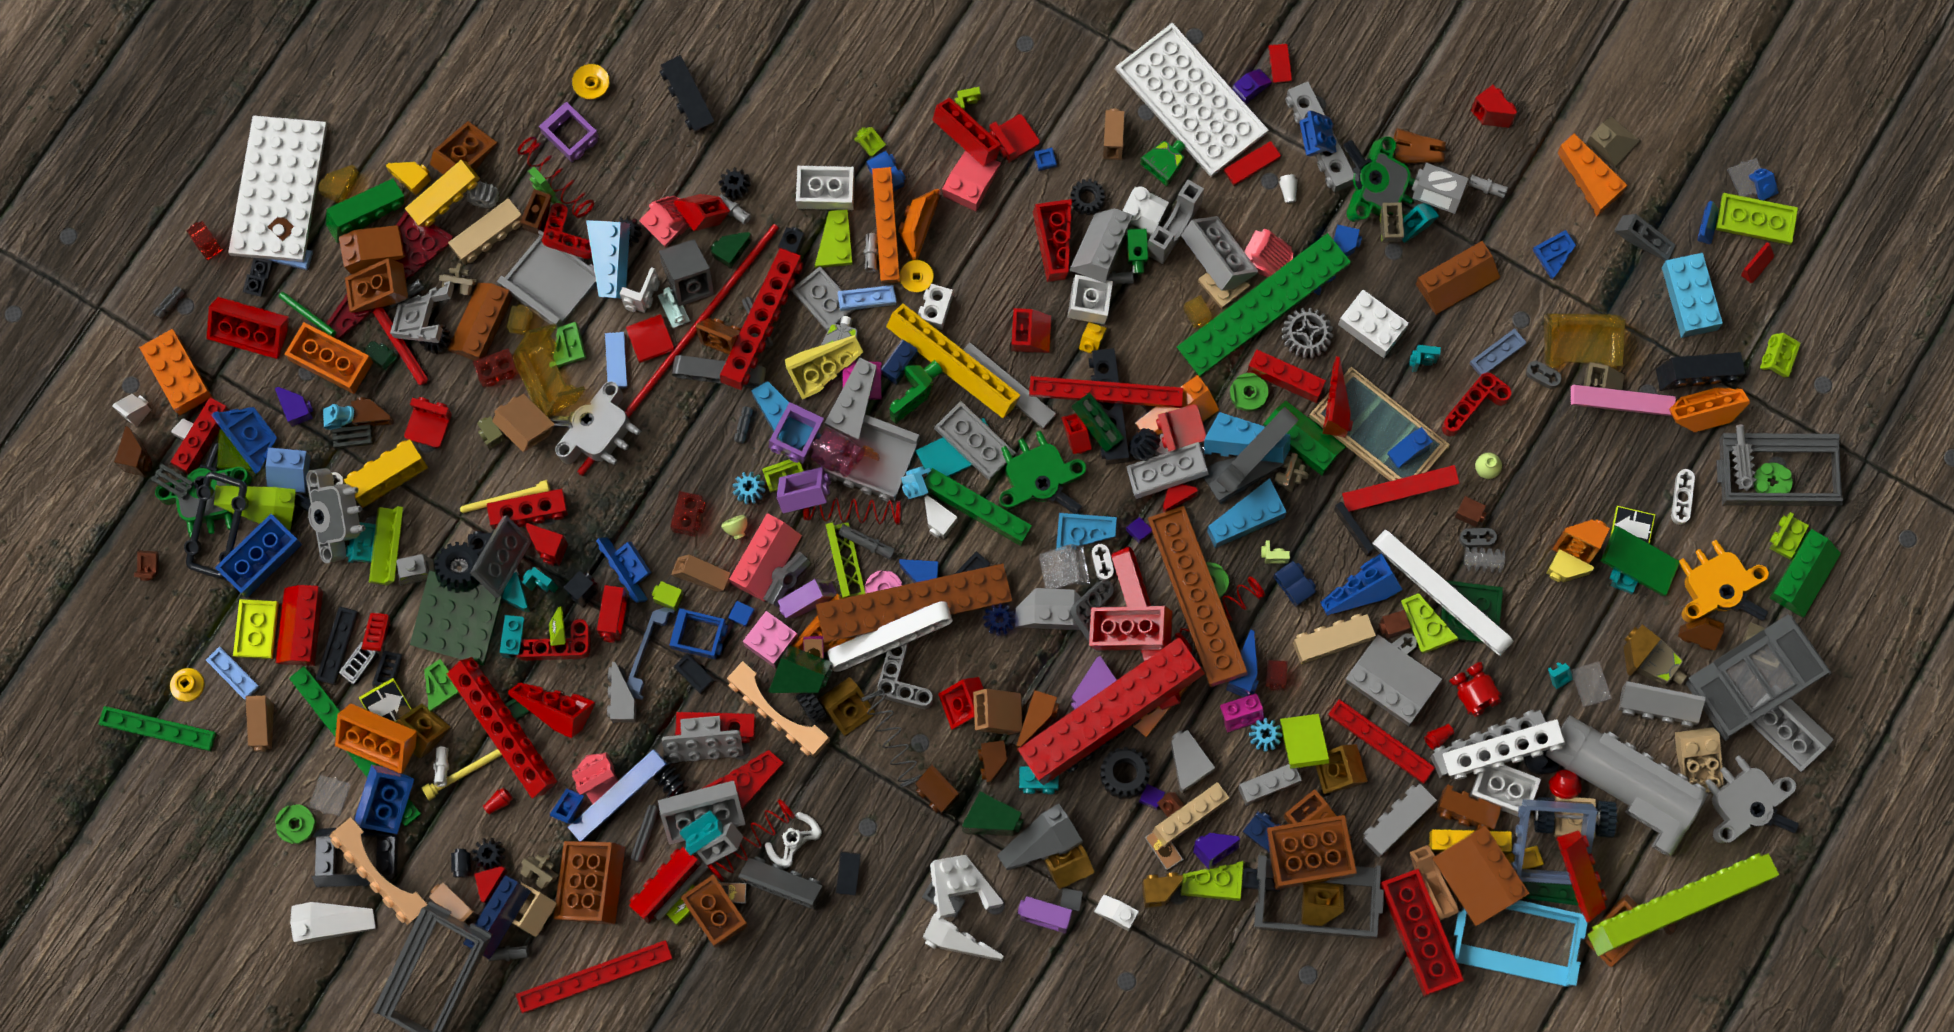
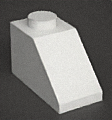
M130 394L113 404L114 409L136 427L151 411L147 406L149 402L140 395L137 398Z
M926 495L924 498L929 532L936 538L940 536L945 539L958 522V518Z
M1106 895L1102 896L1094 913L1127 931L1130 930L1139 912L1127 904Z

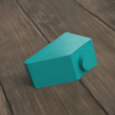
M1426 203L1419 204L1403 218L1404 238L1402 241L1404 243L1428 228L1439 217L1431 205Z
M514 572L504 589L502 601L528 613L530 610L520 577L517 572Z

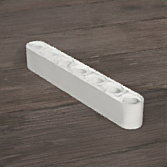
M937 602L879 627L878 631L863 634L829 649L827 653L830 662H832V670L835 672L843 671L951 624L953 620L947 602Z

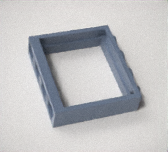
M1523 799L1522 806H1519L1518 809L1520 822L1519 825H1516L1517 843L1513 845L1515 858L1514 862H1511V866L1521 881L1571 884L1568 872L1522 869L1530 810L1582 813L1581 835H1586L1589 847L1586 849L1588 854L1592 852L1597 809L1593 804Z

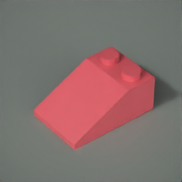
M965 150L942 188L943 197L977 212L1001 163L994 160L983 167Z

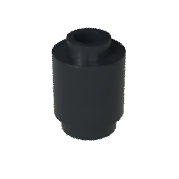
M455 849V853H451V873H453L454 878L469 877V872H471V853L467 852V849Z

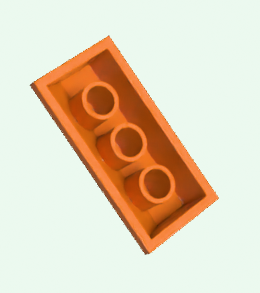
M1589 520L1567 527L1552 550L1558 552L1560 549L1589 564L1600 550L1610 528L1606 527V524L1600 520Z
M351 703L337 714L336 747L402 774L416 748L417 731Z

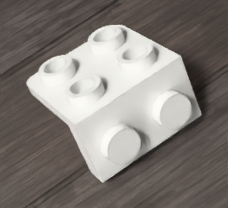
M650 268L640 293L622 287L620 296L627 310L632 312L637 310L645 313L646 309L651 307L653 292H656L660 285L655 268Z

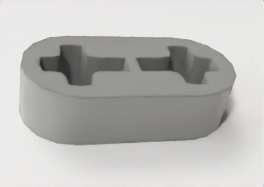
M1408 633L1402 635L1392 644L1408 655L1416 647L1417 641L1415 636ZM1403 639H1406V640L1411 639V640H1412V642H1411V646H1412V647H1409V646L1407 645V646H1405V647L1402 649L1401 646H1402V645L1404 644V642H1405Z

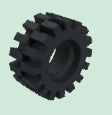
M1082 179L1081 183L1078 181L1071 191L1072 207H1075V211H1080L1082 215L1087 213L1088 216L1090 213L1095 214L1097 210H1101L1105 197L1101 184L1098 185L1096 180L1092 182V179H1088V181ZM1085 191H1090L1095 195V199L1091 203H1084L1080 198L1081 194Z
M799 693L795 696L814 725L828 717L813 693Z

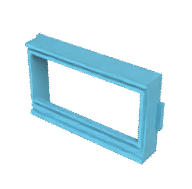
M1520 900L1505 908L1575 924L1568 966L1565 967L1461 944L1467 914L1462 906L1461 912L1459 911L1454 932L1456 941L1453 955L1456 963L1566 987L1577 985L1580 962H1577L1580 939H1585L1588 923L1583 914Z

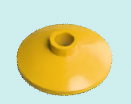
M587 64L580 67L574 73L572 85L574 91L580 97L596 99L607 91L609 76L601 66ZM590 82L595 83L594 86H588Z

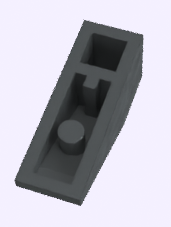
M1637 214L1622 215L1615 229V232L1627 242L1665 261L1669 259L1675 247L1673 242Z

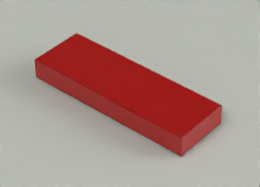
M1270 141L1225 168L1224 173L1233 186L1280 159L1281 155Z

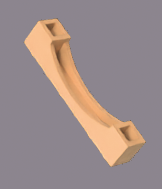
M742 661L727 678L730 683L728 685L729 688L735 693L739 691L743 694L744 697L742 699L750 706L754 704L758 708L757 712L763 718L769 717L773 721L771 725L778 731L782 729L787 733L785 737L791 743L797 742L801 746L800 750L806 756L811 755L815 758L830 741L829 737L816 725H813V727L802 726L791 722L777 713L761 695L756 683L758 679L757 673Z
M350 817L330 834L331 843L337 849L340 848L344 852V858L358 868L357 872L362 878L366 877L371 883V889L375 893H380L385 905L389 908L392 907L396 912V917L402 923L405 922L408 925L419 915L421 909L427 905L417 892L413 894L405 892L381 876L366 855L361 840L362 829Z

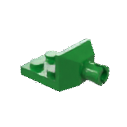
M935 360L925 368L921 366L905 367L906 379L913 387L905 393L906 396L902 399H896L890 405V417L895 424L928 399L933 386L932 380L943 372Z

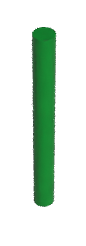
M285 292L279 294L281 300L326 334L332 337L336 335L335 330Z

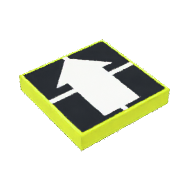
M1617 506L1611 535L1614 527L1619 526L1643 541L1650 543L1655 514Z
M394 678L359 697L366 710L394 722L412 710Z

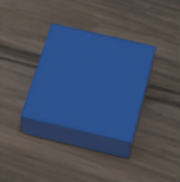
M1053 148L1034 152L1038 171L1057 167Z
M736 601L728 619L746 627L754 612V608Z

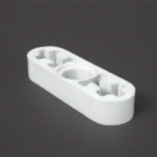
M1688 469L1681 470L1675 480L1671 518L1678 525L1685 524L1691 515L1695 476ZM1685 474L1687 475V478L1690 480L1686 482L1685 487H1682L1684 480L1680 477H1683V475ZM1678 493H1686L1688 495V501H1680L1678 499ZM1681 506H1687L1682 511V514L1686 517H1683L1682 520L1679 519V516L1676 514L1680 512Z

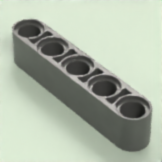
M677 355L674 359L672 376L681 379L723 384L720 382V373L726 361ZM738 365V366H736V368H737V369H743L744 366H743V365ZM757 365L755 369H751L749 383L747 385L744 384V387L756 388L762 385L765 380L766 368Z

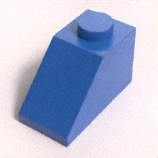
M1337 225L1334 241L1348 257L1354 253L1356 247H1360L1362 236H1358L1360 229Z
M1423 427L1406 436L1387 454L1399 469L1428 451L1433 441Z
M900 559L899 561L900 568L914 583L938 578V561Z

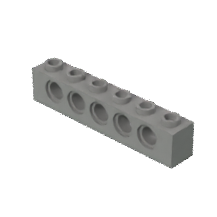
M1309 82L1288 90L1285 100L1288 107H1292L1294 111L1293 116L1297 124L1300 123V120L1308 117V111L1310 110L1325 115ZM1305 103L1308 107L1301 108L1299 104ZM1333 132L1337 143V151L1331 153V156H1325L1321 152L1316 154L1319 170L1324 172L1326 176L1327 186L1332 188L1335 193L1354 184V173ZM1337 167L1340 171L1335 173L1331 168Z
M1534 709L1524 713L1522 718L1517 719L1513 717L1506 720L1505 725L1500 727L1498 724L1487 728L1488 731L1481 734L1478 731L1471 734L1468 740L1458 739L1452 742V746L1448 748L1441 746L1435 749L1431 755V760L1439 778L1449 775L1442 753L1483 742L1486 738L1493 739L1503 736V731H1509L1510 733L1521 730V724L1533 727L1546 723L1541 710L1537 712ZM1523 740V741H1521V742L1519 743V746L1524 745V744L1529 743V742L1526 741V740ZM1508 746L1501 747L1499 752L1500 754H1502L1506 751H1509L1510 748ZM1483 752L1480 757L1481 761L1484 758L1489 759L1491 754L1490 752ZM1464 758L1462 760V766H1470L1472 762L1471 758Z

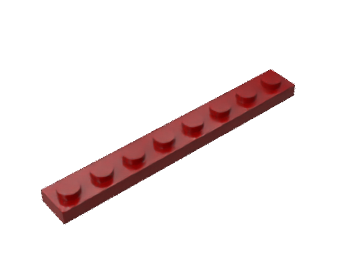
M1030 377L1029 397L1080 400L1088 393H1091L1097 402L1182 408L1183 388Z
M664 940L515 995L521 1013L524 1014L673 960L668 943Z

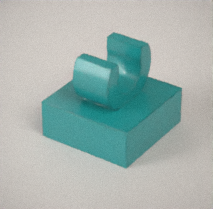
M1559 662L1556 663L1557 669L1555 670L1548 668L1552 685L1556 689L1573 680L1570 667L1566 663L1563 665Z

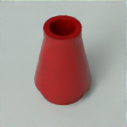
M1446 724L1429 731L1424 737L1425 742L1432 750L1439 748L1454 734V730L1450 724Z
M503 787L502 789H497L483 805V808L490 815L509 805L513 798Z

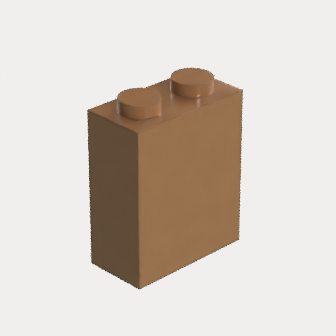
M525 394L513 397L504 406L500 405L495 410V416L492 421L522 452L527 451L549 437L555 425Z
M993 689L973 692L975 731L1006 735L1021 732V693Z

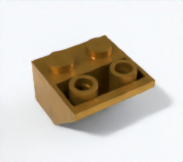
M1168 873L1166 877L1159 878L1158 875H1148L1146 879H1143L1144 907L1165 906L1182 885L1183 875L1178 876V873Z

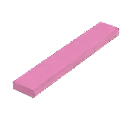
M1580 385L1571 386V405L1672 416L1669 408L1676 402L1675 396Z

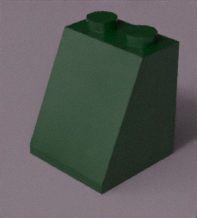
M788 645L780 660L769 692L818 693L821 687H826L833 671L830 669L832 662Z
M980 791L962 824V832L965 834L1013 836L1015 832L1019 833L1024 819H1022V812Z

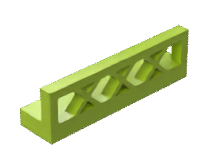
M397 506L394 509L379 507L377 510L369 583L388 586L394 582L403 507Z
M849 522L843 523L846 526L850 527ZM828 523L826 528L842 598L865 594L854 543L849 540V545L846 543L848 539L845 538L842 541L836 537L835 531L840 530L843 524L834 525L833 523ZM844 545L852 551L848 559L840 555ZM848 563L856 568V572L852 577L844 572ZM854 582L860 586L861 592L850 595L848 588Z

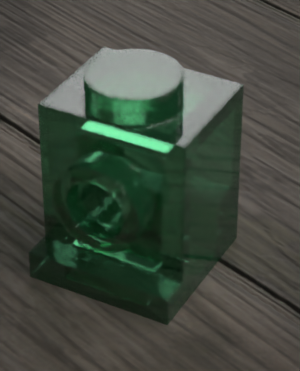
M371 341L366 347L365 354L369 355L372 361L385 371L397 358L396 353L383 343L378 344L375 341Z

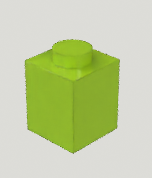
M662 581L659 586H655L652 593L655 603L677 611L684 595L681 589Z

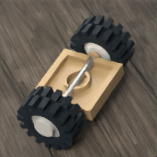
M1537 797L1536 800L1593 804L1597 809L1594 838L1595 832L1597 837H1614L1617 823V807L1615 802L1598 801L1596 807V799L1591 798L1562 799L1555 797L1554 800V798ZM1534 810V829L1536 833L1552 834L1554 830V837L1577 830L1581 833L1582 813Z

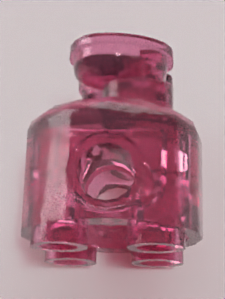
M828 426L824 429L820 439H815L811 446V449L814 450L811 456L812 461L832 472L840 470L843 477H847L851 473L854 463L858 464L865 454L864 447L856 446V443L852 442L850 438Z

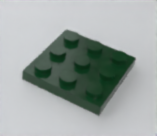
M1445 580L1497 626L1500 625L1503 587ZM1442 607L1441 620L1458 637V641L1485 644Z

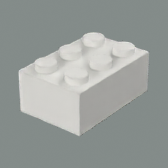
M797 166V209L853 210L854 167Z
M1362 290L1342 315L1338 325L1384 358L1406 331L1409 323Z
M1492 766L1485 768V772L1477 774L1470 793V797L1484 799L1500 806L1502 811L1518 816L1519 806H1522V800H1534L1541 779L1508 766L1493 769Z

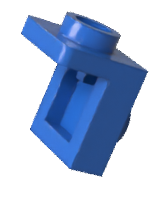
M1762 168L1749 175V179L1755 184L1758 199L1763 201L1778 194L1774 174L1769 170Z

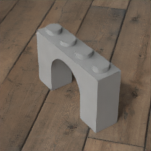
M1190 180L1186 181L1178 194L1176 206L1163 228L1158 225L1148 240L1147 249L1149 257L1161 264L1165 262L1181 237L1182 232L1201 206L1204 188Z

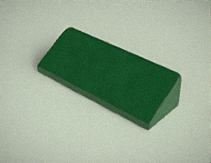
M1088 393L1072 405V409L1105 452L1124 439L1123 435L1091 393Z

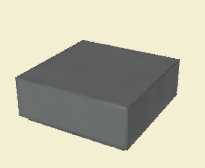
M1063 888L1060 907L1079 912L1083 892Z

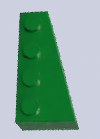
M392 178L327 208L326 226L336 243H339L340 236L354 230L363 229L391 211L401 208L404 204V195Z

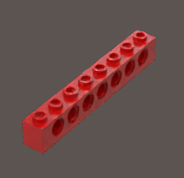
M782 248L779 249L720 373L721 383L742 390L744 384L747 385L749 383L750 371L757 366L758 354L764 351L765 339L772 334L773 322L778 321L781 313L780 307L786 304L788 290L793 289L796 273L800 274L802 270L801 255ZM787 270L789 273L783 274L781 271ZM775 286H780V287H782L781 289H778V290L774 289ZM767 302H773L774 304H773V305H767L766 303H767ZM764 317L767 320L759 321L758 319ZM754 333L759 334L758 337H752L751 335ZM746 349L752 350V352L745 353L743 351ZM743 365L744 368L737 369L736 366Z
M472 657L460 660L447 673L448 677L530 797L533 799L544 795L558 782L553 772L549 770L542 756L538 754L530 739L527 738L521 726L516 722L510 710L505 706L499 694L494 690L488 678L479 668L478 663Z

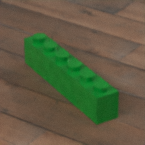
M934 468L931 469L924 480L928 493L1019 546L1023 544L1031 530L1032 525Z

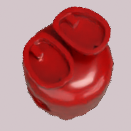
M1482 662L1476 663L1467 669V673L1474 677L1472 680L1466 682L1465 672L1459 673L1449 680L1452 685L1458 686L1457 696L1459 700L1465 705L1468 715L1473 714L1474 717L1485 712L1484 708L1490 705L1495 707L1502 702L1500 699L1502 693L1496 688L1493 678L1482 672Z

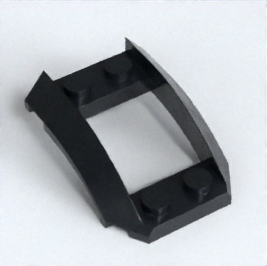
M360 827L363 831L361 837L377 838L376 870L387 881H391L397 877L398 837L393 833ZM337 828L318 829L313 836L316 838L315 876L311 877L317 888L370 886L371 883L366 877L362 878L359 874L336 875L337 848L331 843L330 834Z

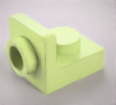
M1266 540L1265 546H1261V557L1265 558V564H1288L1290 559L1289 551L1281 548L1270 551V540Z

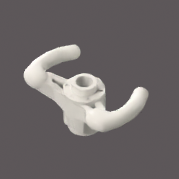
M798 812L796 818L809 824L812 827V831L800 832L799 830L789 828L786 833H783L785 844L783 859L776 855L771 843L765 844L767 854L775 864L784 868L790 867L793 863V854L807 840H817L820 838L822 831L818 823L807 814ZM793 837H795V838L797 839V841H796V842H793V841L790 842V839L793 838Z

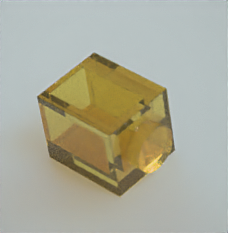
M1201 295L1184 303L1183 310L1194 328L1198 326L1201 328L1210 322L1212 314Z
M524 305L511 307L507 329L510 333L528 336L533 317L529 307Z

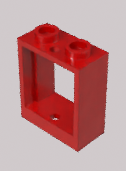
M604 586L597 632L605 642L615 643V640L621 641L628 595L622 587Z

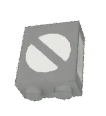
M1426 163L1424 169H1419L1412 190L1415 191L1413 199L1455 214L1468 178Z

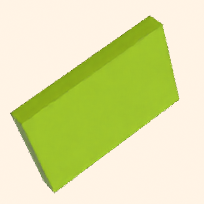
M1319 714L1280 719L1290 769L1329 764V756Z

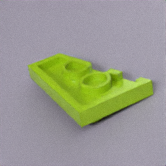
M848 210L829 211L815 268L819 266L825 268L853 265Z
M1419 593L1401 600L1422 654L1459 640Z
M1243 861L1228 866L1222 865L1214 869H1204L1183 874L1181 895L1240 901Z

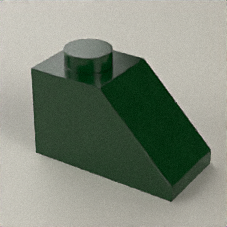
M743 232L722 236L711 247L712 257L732 269L753 240L751 233Z

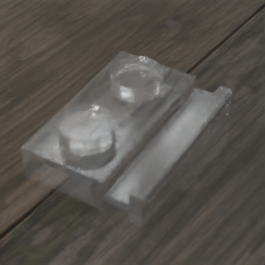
M1599 661L1571 670L1583 707L1601 703L1612 698Z

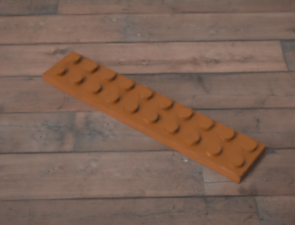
M1182 506L1149 517L1150 528L1210 687L1248 675L1185 507Z
M1004 564L819 603L815 606L823 640L826 643L878 631L879 627L937 602H947L950 614L954 615L1012 602Z

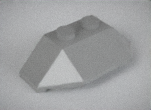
M1035 588L1016 607L1015 628L1080 630L1072 618L1070 610L1081 597L1075 590Z

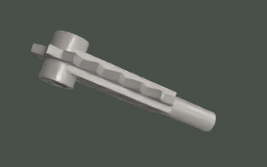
M1736 425L1738 444L1732 447L1734 449L1732 454L1736 455L1733 461L1737 463L1733 468L1738 470L1734 474L1738 477L1735 483L1739 485V489L1744 488L1747 491L1750 487H1754L1753 483L1756 481L1752 477L1756 472L1751 469L1755 464L1750 462L1754 457L1749 455L1753 449H1751L1752 444L1745 442L1744 425Z

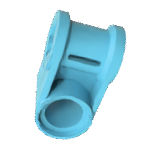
M332 404L324 408V429L341 428L350 423L354 417L353 407H340L337 404Z

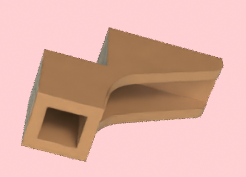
M1427 845L1410 852L1414 870L1419 868L1440 920L1459 913L1440 870L1432 860L1435 855Z

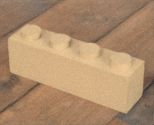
M508 198L448 242V244L464 265L472 263L480 253L490 250L495 242L503 240L511 230L518 229L521 226L522 214Z
M1357 614L1352 616L1349 621H1336L1329 628L1322 626L1315 629L1314 633H1301L1296 636L1293 645L1302 665L1372 641L1376 635L1368 614L1364 616Z
M1217 782L1154 828L1153 833L1165 847L1227 803L1229 797Z

